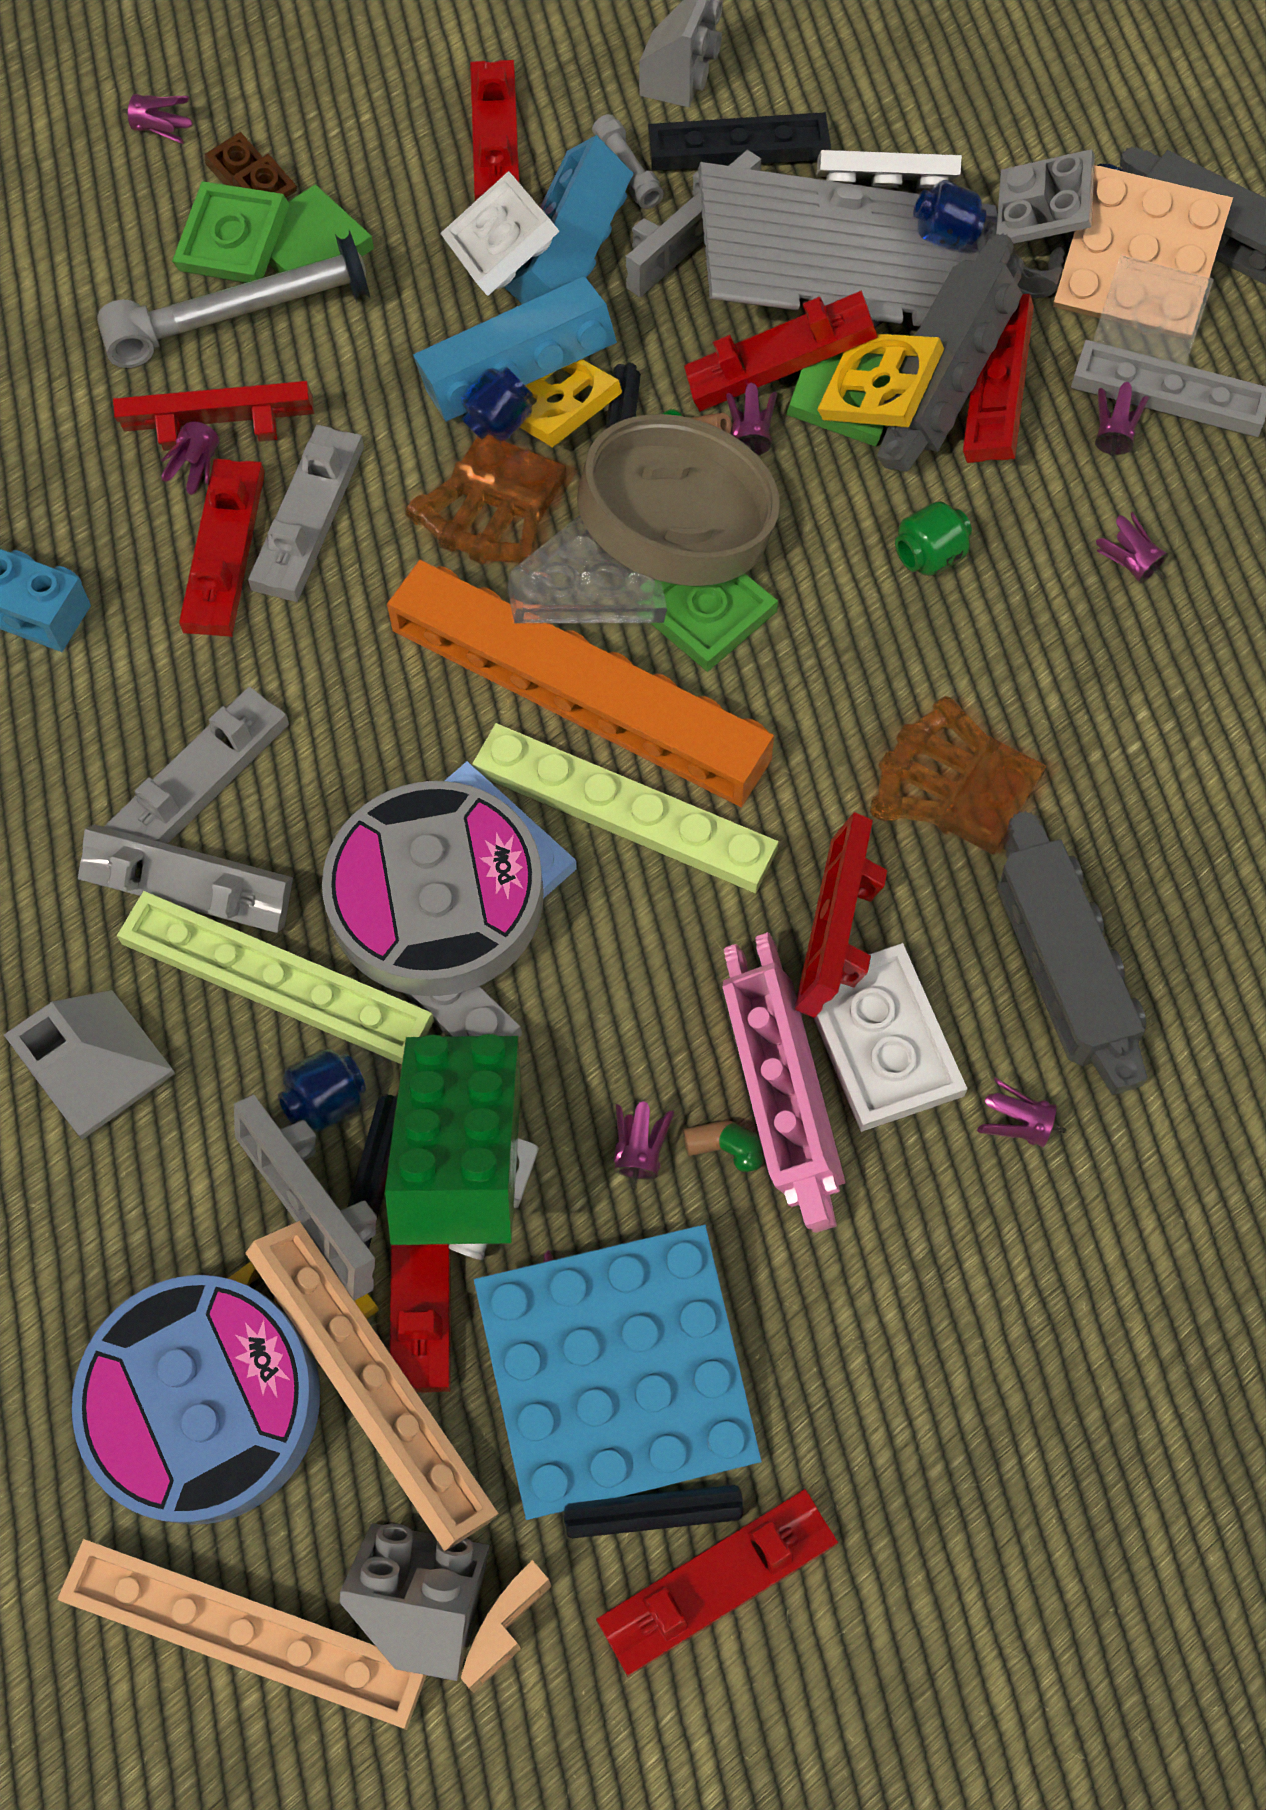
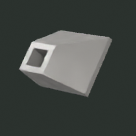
M683 0L653 30L639 61L640 96L690 108L696 91H703L706 85L709 60H716L720 51L722 33L716 31V25L721 17L723 0Z
M1093 149L1002 169L996 235L1007 234L1013 244L1091 228L1095 160Z
M113 990L52 1001L4 1034L5 1038L81 1140L175 1074L174 1070Z
M371 1523L340 1590L339 1602L394 1669L457 1681L470 1644L490 1545L471 1542L468 1538H465L444 1551L433 1534L412 1531L407 1526L401 1524L381 1525Z

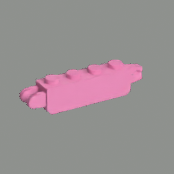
M767 932L756 936V949L762 967L748 971L747 960L741 948L737 944L725 947L724 954L730 978L723 981L722 987L769 1175L775 1188L785 1194L788 1205L791 1207L800 1206L805 1226L808 1229H812V1232L817 1233L837 1226L830 1195L840 1192L839 1185L846 1182L801 1012L794 1010L797 997L793 982L783 971L777 947L772 936Z

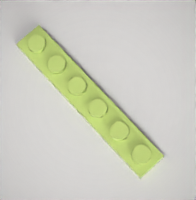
M495 723L472 763V766L489 781L753 893H757L778 851L779 841L497 723Z
M143 891L117 934L119 941L124 946L399 1064H402L406 1037L426 1036L434 1022L432 1012L146 891Z

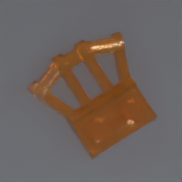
M480 432L462 461H457L452 477L428 495L421 494L415 497L408 504L405 515L415 525H423L439 541V546L450 552L456 549L469 554L470 560L482 565L486 561L519 563V568L532 569L538 524L567 478L566 466ZM463 494L467 495L453 520L446 521L439 514L440 511ZM485 503L498 508L483 533L480 532L476 536L467 532ZM515 515L524 519L520 543L499 542Z
M944 696L933 704L931 712L915 723L905 724L896 736L897 746L893 751L886 752L879 762L881 770L878 795L874 796L871 800L870 814L884 821L903 818L934 823L944 834L947 835L948 832H951L995 855L1009 832L1007 828L1010 818H1013L1014 814L1022 811L1043 777L1046 765L986 735L953 699ZM944 727L953 729L974 754L972 755L934 734ZM923 753L958 771L961 775L955 783L913 761L912 758L915 754ZM905 780L944 802L899 796L901 781Z

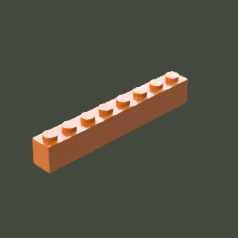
M419 560L387 603L393 632L741 808L772 760L774 735L769 733L759 722L749 718L741 719L723 710L713 699L706 696L697 697L677 687L670 678L662 674L652 675L634 666L624 655L617 652L608 653L590 644L586 638L575 631L559 629L547 623L535 611L527 608L521 610L503 601L494 591L485 587L477 588L459 579L453 571L446 567L438 566L436 568Z

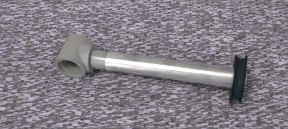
M349 231V235L344 239L337 237L335 234L340 251L339 256L153 311H148L146 305L140 306L131 300H115L106 304L100 309L97 321L108 359L118 367H138L152 357L154 348L160 347L159 339L348 283L356 303L360 295H367L370 298L365 278V265L361 255L357 252L351 232Z

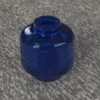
M943 180L938 182L930 191L923 190L914 206L913 217L918 218V233L922 239L950 251H957L966 244L972 245L977 240L986 220V210L982 208V199L978 193L949 180Z
M507 367L502 371L496 368H488L461 395V403L468 411L462 420L481 440L490 434L498 441H506L531 416L533 409L529 400L534 395Z
M321 1049L285 1069L283 1074L284 1091L278 1094V1100L284 1114L292 1124L305 1120L313 1131L320 1132L358 1111L361 1105V1094L365 1093L366 1085L358 1066L348 1054L339 1055L334 1050Z

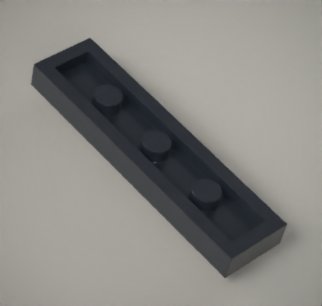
M826 112L648 124V142L652 171L698 168L700 162L729 166L746 150L760 157L761 164L818 160L821 150H831Z

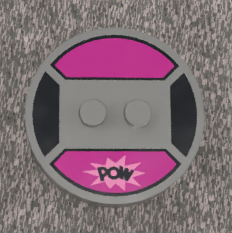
M425 781L412 783L389 790L363 805L345 822L335 836L325 860L322 877V892L326 913L336 940L344 954L370 979L387 988L411 995H451L471 990L494 979L508 969L525 951L538 927L543 908L544 888L540 857L535 841L525 823L507 804L497 797L481 789L457 782Z

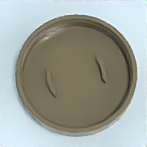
M667 414L635 416L617 422L605 429L595 439L589 449L577 493L578 508L582 521L590 535L605 552L637 573L662 582L686 586L719 584L735 579L749 571L762 557L776 524L780 509L779 493L772 474L758 455L747 445L731 434L708 423Z

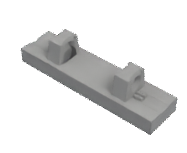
M746 150L729 166L761 171V158ZM698 171L693 175L692 194L694 197L661 226H658L643 218L632 228V247L634 249L626 256L628 272L626 288L638 297H642L704 241L705 232L703 230Z
M316 424L248 578L251 591L298 602L364 449L362 435L341 432Z
M248 687L227 708L222 706L210 717V724L154 779L148 777L135 790L136 796L104 827L168 844L289 725L287 715L251 687ZM227 736L234 749H231L221 740ZM142 858L141 860H139V862H140L142 865H143V860H144V858Z
M95 824L84 831L83 853L78 874L79 880L141 896L143 891H146L186 909L278 933L285 927L293 877ZM144 858L141 878L135 877L137 862Z
M254 1094L234 1103L236 1140L296 1222H301L352 1299L356 1300L373 1291L374 1279L372 1278V1273L375 1269V1257L364 1242L376 1235V1214L366 1201L359 1202L343 1210L338 1209L304 1163L305 1160L316 1153V1135L305 1120L279 1129Z

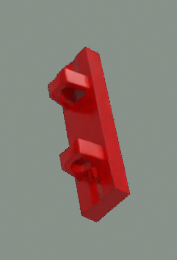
M514 60L470 62L475 201L508 171L520 183Z
M862 290L828 305H824L821 297L803 303L806 314L738 343L733 341L731 335L713 341L716 352L684 365L692 398L699 412L727 401L726 394L728 393L732 394L733 397L744 394L747 385L751 382L757 388L878 338Z
M1031 294L1022 295L1016 311L1010 317L996 348L990 354L977 378L974 389L971 391L963 453L967 463L983 462L986 460H1009L1016 457L1034 310Z
M307 381L113 398L114 417L117 422H120L123 430L127 432L156 429L158 443L162 445L164 451L171 450L176 445V439L181 431V426L189 422L214 424L253 420L254 433L258 436V441L263 442L277 440L276 418L314 414L313 395Z
M228 459L213 460L179 620L183 633L233 636L265 476L262 462H237Z
M856 812L852 813L830 842L794 1009L813 1018L820 1013L823 1005L831 1001L839 992L840 984L854 988L867 975L871 955L852 946L848 942L857 898L871 902L884 888L887 870L865 858L873 820Z
M450 1244L391 1245L390 1354L416 1393L451 1392Z
M804 1489L596 1619V1622L626 1676L630 1677L838 1545V1541L821 1516L807 1490ZM751 1541H755L764 1552L768 1564L767 1569Z

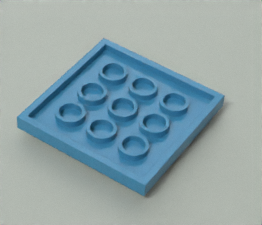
M706 1225L474 1279L526 1520L562 1512L569 1503L618 1498L762 1462Z

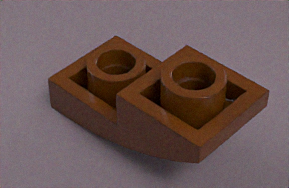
M241 131L205 153V164L224 185L284 194L285 198L297 191L295 183L269 153L262 157Z

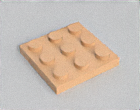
M1094 165L1091 228L1074 232L1053 307L1190 341L1233 197Z

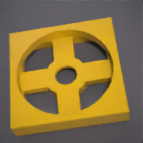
M877 334L878 338L845 351L817 410L822 419L909 427L944 351L940 338ZM865 354H884L878 367L873 368L871 371L857 370ZM905 356H916L919 358L917 374L899 372ZM880 376H890V381L885 386L880 388L873 386L874 381ZM847 390L865 391L866 394L860 407L852 406L843 400ZM896 394H901L891 402L884 404L886 400L891 399Z
M581 359L561 368L571 374L561 384L551 385L544 381L554 373L552 372L490 401L489 405L491 411L553 448L622 394V390L617 378ZM588 385L593 387L590 395L583 403L575 399V395ZM526 394L537 399V402L523 413L514 405L515 402ZM556 394L564 395L563 399L558 402L550 403L547 401L550 396Z

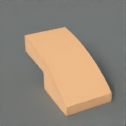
M533 1560L512 1580L499 1596L475 1636L461 1675L462 1681L473 1693L521 1650L506 1628L551 1588L549 1579Z

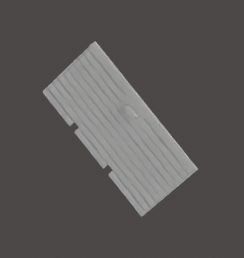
M700 162L698 167L709 297L715 300L798 310L800 306L799 298L812 300L821 297L824 305H828L862 290L872 320L901 324L903 312L912 313L913 325L921 326L952 268L964 260L976 261L979 255L972 218L980 215L985 217L987 225L990 222L997 224L996 205ZM952 229L953 233L949 234L947 230ZM960 235L959 243L954 246H951L952 244L957 242L958 236ZM940 240H944L945 243L942 244V243H940L939 241H940Z

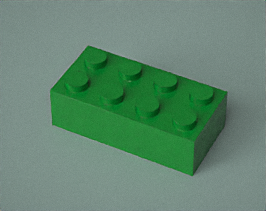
M485 1034L481 1036L441 1037L438 1035H427L423 1037H406L385 1186L391 1245L512 1243L521 1098L518 1036Z

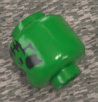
M941 501L934 502L902 520L898 528V536L895 539L896 552L908 570L912 572L918 571L926 576H933L966 557L969 552V536L972 534V527L968 517L960 509L954 510L950 505Z

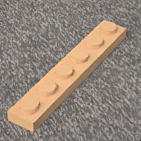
M298 1221L253 1241L246 1251V1255L443 1550L450 1549L488 1525L499 1513L301 1222Z
M85 1539L81 1543L57 1599L68 1605L405 1730L409 1726L427 1676L394 1669L375 1645Z

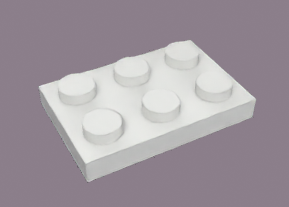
M821 150L817 160V177H826L827 181L847 184L856 183V178L871 179V187L898 188V185H902V180L917 181L916 189L943 190L944 187L948 186V182L960 176L962 155Z
M508 171L440 234L474 281L489 296L495 289H501L508 285L515 277L516 270L531 257L539 256L546 251L552 242V238L560 231Z
M903 943L869 954L871 959L867 975L854 988L840 984L839 992L831 1001L823 1005L820 1013L814 1018L861 1132L965 1097L967 1092L966 1084Z

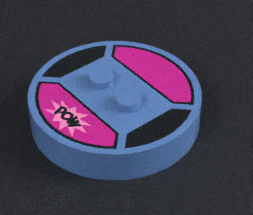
M190 1275L172 1278L156 1283L130 1297L111 1313L94 1334L80 1361L73 1388L72 1422L75 1439L81 1457L95 1481L108 1495L131 1511L149 1518L180 1524L197 1525L222 1522L240 1516L265 1502L289 1480L300 1465L309 1448L318 1420L320 1407L319 1373L314 1355L282 1307L268 1297L245 1284L218 1276Z

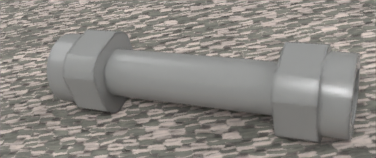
M610 114L598 118L592 127L593 134L597 135L633 172L629 182L630 195L643 209L655 207L660 203L664 195L659 180L652 171H644L626 143V130L621 122Z

